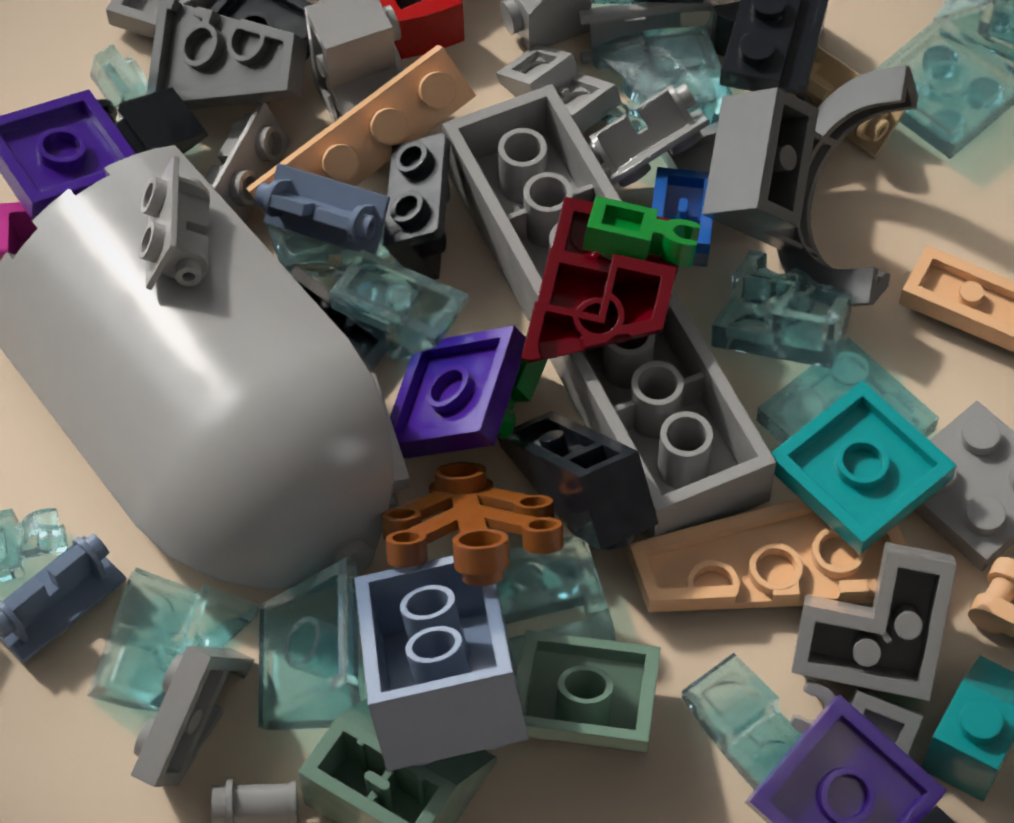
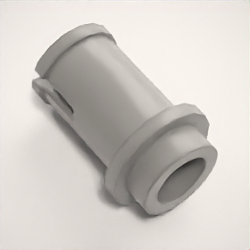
M226 778V785L212 786V823H298L297 781L282 784L235 785L234 778Z

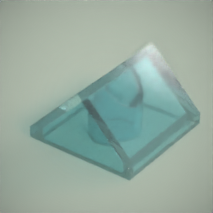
M346 557L260 604L258 727L266 730L329 728L338 715L364 700V665L354 577H359L357 561Z

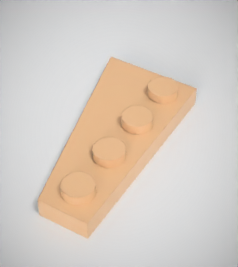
M800 498L633 542L629 544L628 557L648 613L803 606L805 594L851 604L873 603L885 542L907 546L897 524L859 555Z

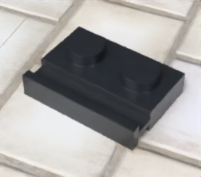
M740 0L721 68L720 85L748 91L778 87L788 93L796 94L797 98L804 101L829 0Z

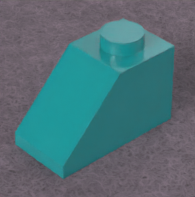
M980 655L962 680L934 732L921 767L928 774L984 802L1014 744V672Z

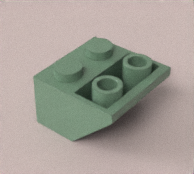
M365 699L336 717L297 773L305 805L335 823H456L496 764L497 757L486 750L437 760L424 766H410L387 772L368 702Z

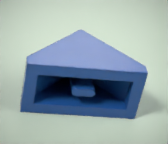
M657 167L652 208L658 209L657 216L685 219L701 225L692 266L707 267L713 219L702 215L709 172Z

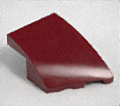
M564 196L553 246L549 249L538 299L534 302L521 362L535 363L662 333L679 266L667 263L659 256L648 254L646 261L613 254L612 260L599 252L582 249L594 202ZM657 216V218H656V219H661V220H665V221L671 220V219L664 218V217H659V216Z

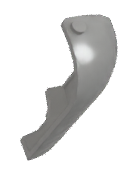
M176 145L155 148L114 162L104 167L105 178L92 184L76 196L68 189L50 203L32 220L38 229L24 243L17 254L6 252L0 261V348L135 526L170 558L216 580L267 590L313 586L344 577H355L365 571L374 559V554L382 535L381 514L389 509L394 482L391 434L375 380L345 334ZM173 155L179 157V176L199 179L210 193L209 228L205 233V236L209 237V270L206 276L194 286L181 285L175 278L161 274L152 290L145 289L146 261L139 258L140 242L148 225V215L141 213V202L149 180L153 176L161 178Z

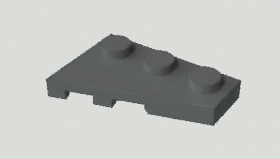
M159 0L146 95L173 87L189 109L300 99L308 42L295 33L242 18L237 20L197 6L195 8L184 5L176 0Z

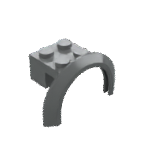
M904 65L875 70L855 77L835 90L818 108L778 87L723 96L702 215L777 248L781 265L787 277L795 288L807 298L832 307L873 305L888 288L890 274L887 272L878 273V268L835 269L827 264L820 255L812 234V200L823 167L835 148L851 131L865 121L881 114L917 109L918 94L911 68Z

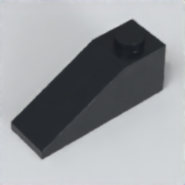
M553 411L515 426L507 439H500L498 437L501 448L540 495H546L553 499L554 513L568 530L600 550H614L625 547L637 539L638 533L659 524L637 450Z

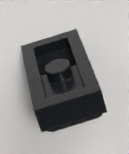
M173 87L123 101L115 106L122 117L120 121L115 123V126L136 154L176 145L184 154L209 136Z

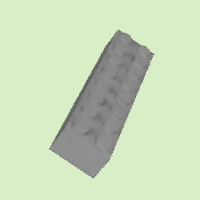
M553 84L442 124L443 133L451 142L448 175L529 323L534 302L538 299L549 249L553 246L564 196L594 202L596 196L621 201ZM674 289L662 333L550 359L586 427L639 452L659 523L644 530L647 538L734 516L770 501L776 461Z

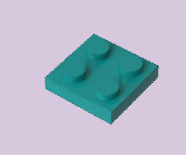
M863 380L771 452L776 461L774 475L859 555L953 479L957 467L948 456Z

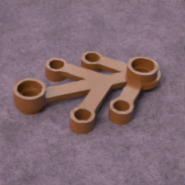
M455 462L436 468L434 471L435 481L430 484L428 495L402 507L388 509L381 514L383 539L386 540L387 562L396 567H413L425 563L428 560L427 544L458 529L459 534L452 539L454 569L461 573L462 581L465 584L472 586H488L503 580L504 570L510 566L509 537L505 532L522 535L523 549L528 553L550 554L560 551L564 547L563 523L561 520L554 518V501L551 497L546 495H527L495 488L493 481L487 478L486 467L474 462ZM444 510V512L422 522V519Z

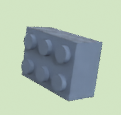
M453 555L429 560L413 567H399L354 577L367 702L387 772L410 766H424L441 759L481 750H494L507 744L529 740L497 583L488 586L465 584L462 581L461 573L454 569Z

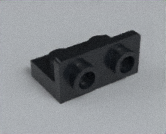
M444 133L392 146L387 195L390 197L385 218L383 246L418 284L440 278L441 253L446 249L447 242L444 223L446 203L450 199L448 172L451 142Z

